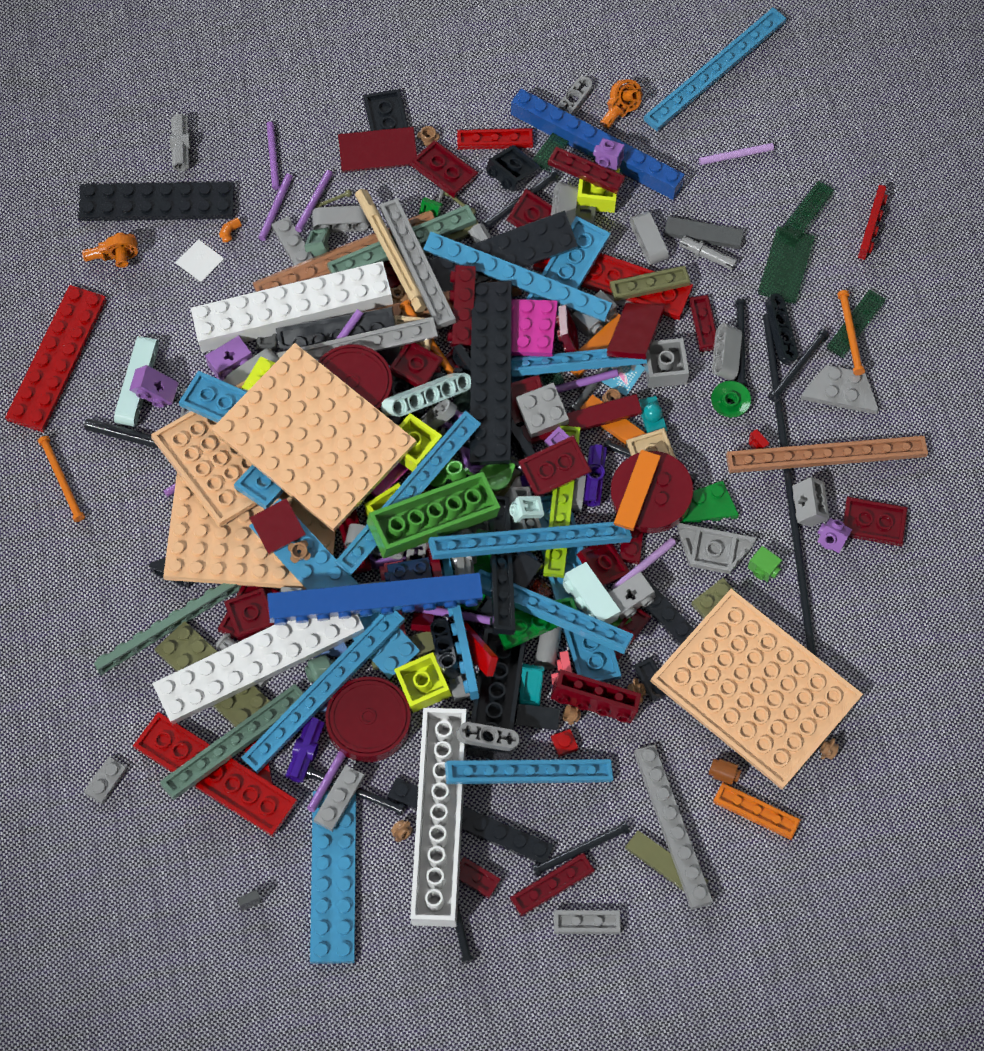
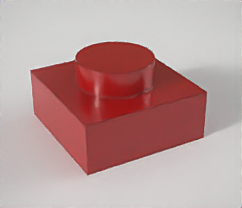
M757 429L750 433L748 442L751 449L769 448L770 443Z
M571 729L552 735L550 738L558 758L578 750V745Z

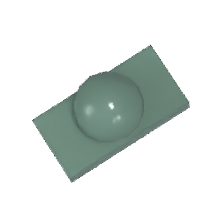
M329 228L311 230L304 245L305 251L311 252L315 257L329 252V245L327 243L330 237Z

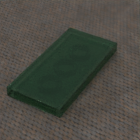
M777 226L759 286V295L770 297L776 293L781 295L785 302L796 304L815 236Z

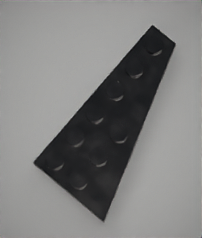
M393 307L363 312L364 314L348 336L395 326ZM353 314L276 328L279 348L289 349L294 343L299 347H305L335 340ZM398 346L377 351V353L386 360L387 364H392L400 353L401 348Z

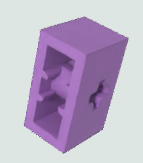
M238 335L205 355L208 367L216 378L223 381L229 373L251 359L252 353Z
M145 365L135 369L129 390L135 393L137 397L152 402V405L155 407L163 408L173 404L178 382Z

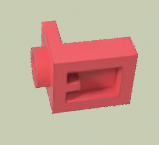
M568 651L559 652V660H556L558 672L560 669L572 672ZM558 673L551 674L552 685Z

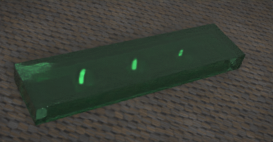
M817 181L781 228L779 235L796 244L833 195L834 189Z
M870 289L851 313L857 339L886 301L885 298ZM845 322L827 345L828 350L841 358H844L850 350Z

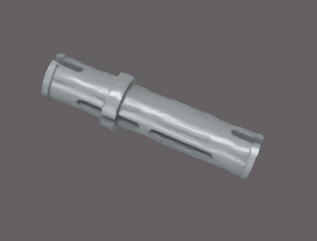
M686 235L683 236L679 247H683L695 253V256L698 257L700 255L731 271L734 269L737 259L704 245L705 243L702 241L698 242Z

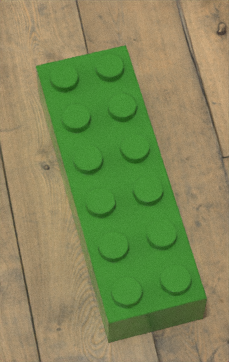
M480 472L370 512L366 523L384 559L428 542L429 537L446 536L495 518L500 510V505L484 472Z

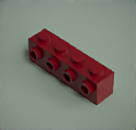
M456 265L454 271L451 270L450 282L453 283V290L449 292V302H452V312L456 318V323L451 324V329H448L447 341H450V347L459 344L463 348L471 347L476 266Z
M560 669L554 681L550 699L560 704L575 706L580 710L595 712L600 716H608L623 723H631L638 712L641 693Z

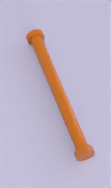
M842 290L837 295L838 299L841 300L854 364L853 374L858 376L865 373V367L861 363L848 299L850 294L848 290Z
M409 300L399 305L400 309L404 310L408 317H418L410 306L411 302ZM432 339L431 351L443 358L441 366L446 373H453L454 369Z
M42 436L38 439V443L43 447L73 513V521L80 522L85 518V515L78 507L50 445L51 440L49 436Z

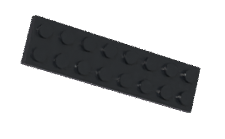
M234 182L80 184L79 221L233 219Z
M564 210L469 245V247L525 268L577 249L578 245ZM441 257L428 260L442 291L453 290V283L450 282L451 270L454 271L455 266L458 264ZM475 271V283H483L494 279Z

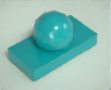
M657 396L640 399L641 418L646 434L662 428L665 429L667 434L668 430Z
M523 664L518 704L540 706L544 673L543 666Z

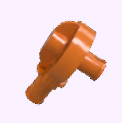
M622 79L612 86L610 100L607 102L609 110L600 121V124H603L605 128L610 129L618 116L625 117L628 112L634 111L641 104L642 89L636 81Z
M116 233L114 236L107 238L105 242L98 243V247L84 249L82 251L83 259L85 262L100 258L104 261L114 259L116 260L115 265L117 267L124 268L128 266V259L138 254V242L133 234Z

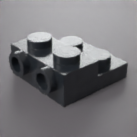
M512 145L491 157L485 170L490 178H496L501 182V186L504 189L515 192L525 186L529 178L538 174L541 167L515 145Z

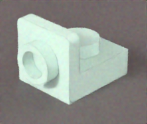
M518 496L510 504L509 511L514 523H519L525 518H542L544 516L540 496Z

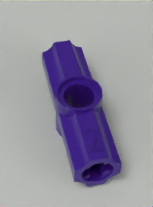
M598 444L590 445L587 463L592 472L586 475L583 504L590 507L600 506L605 474L607 448ZM595 473V474H597L599 477H598V478H594V477H592L590 474Z
M312 717L304 725L300 738H297L294 744L293 757L286 772V778L291 781L303 783L310 763L315 760L319 747L318 742L325 723Z

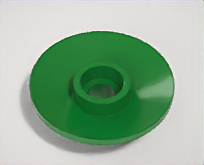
M725 381L714 388L711 395V403L715 411L720 415L734 418L747 412L751 404V395L743 384L736 381ZM727 401H733L734 404H729Z

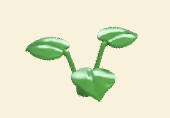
M450 459L429 485L441 487L446 483L447 479L455 482L466 478L467 474L469 476L475 474L470 472L468 468L464 469L461 462ZM515 464L486 465L480 472H484L492 491L504 489L510 483L515 470Z

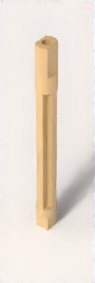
M359 189L356 191L355 196L415 312H423L427 308L379 211L368 190Z

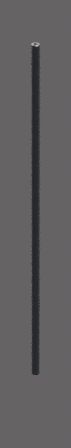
M764 314V330L772 390L774 391L780 384L774 338L768 314ZM780 395V400L777 403L774 402L780 447H788L782 397ZM791 468L783 469L806 645L807 650L816 656L799 523L797 522L795 501L793 499Z

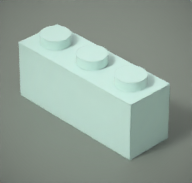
M587 562L565 573L563 580L564 589L567 593L572 594L578 609H582L585 614L608 624L618 620L621 612Z

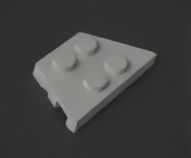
M825 365L804 390L800 399L877 414L878 411L866 373L857 376L853 374V370Z
M679 523L677 527L689 567L731 574L756 541L755 537Z

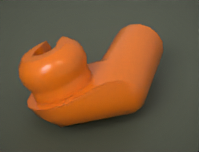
M235 218L222 226L219 237L222 238L224 243L232 240L231 231L242 226L240 220Z

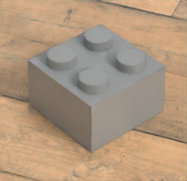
M683 338L653 341L647 356V363L644 364L648 388L685 385L688 383L689 369Z
M554 383L516 397L517 406L531 439L555 430L560 426L568 425L569 419Z

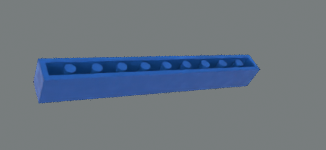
M520 89L511 101L512 116L594 159L596 157L593 156L595 146L599 145L603 138L624 144V159L619 166L620 173L671 200H674L682 189L685 174L539 97Z
M480 573L267 593L270 623L275 625H285L287 621L295 620L296 623L309 622V619L317 618V621L330 620V617L339 616V619L351 618V615L360 614V617H368L376 612H381L382 615L393 614L396 610L409 613L414 612L416 608L430 611L435 610L436 606H444L446 609L457 607V604L476 606L483 599Z

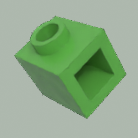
M761 546L750 559L748 569L753 572L755 577L768 583L772 577L775 579L781 572L780 565L782 560L764 546Z

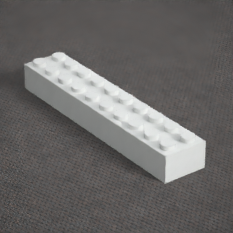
M383 261L192 307L191 312L197 339L203 353L217 349L238 335L243 342L256 340L258 337L273 336L276 333V328L350 315L354 314L357 309L363 312L392 305L393 300Z
M357 614L351 615V618L339 619V616L330 617V620L317 621V618L309 619V622L296 623V620L287 621L285 625H273L152 684L173 725L361 635L364 632V627Z
M423 708L410 917L412 925L457 927L464 784H446L445 762L464 761L466 759V744L460 742L456 736L460 725L468 722L466 709ZM466 728L463 732L466 734V737H467V728Z

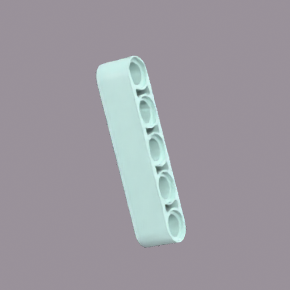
M138 336L115 410L114 422L116 424L133 427L137 425L144 399L137 397L129 389L135 369L145 365L153 368L159 347L158 339Z
M466 373L448 374L386 398L382 402L381 410L386 416H404L469 390L471 387V377Z

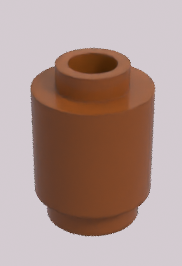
M719 758V760L713 759L708 775L713 776L715 780L732 785L733 781L738 783L742 770L738 769L739 765Z

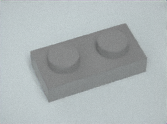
M108 757L84 790V793L103 805L127 771V768L111 757Z

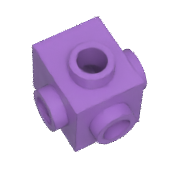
M603 138L600 144L595 146L593 156H596L595 163L617 171L624 159V144Z
M830 518L827 524L822 523L817 534L820 537L817 542L825 549L840 553L852 529L845 526L840 520Z

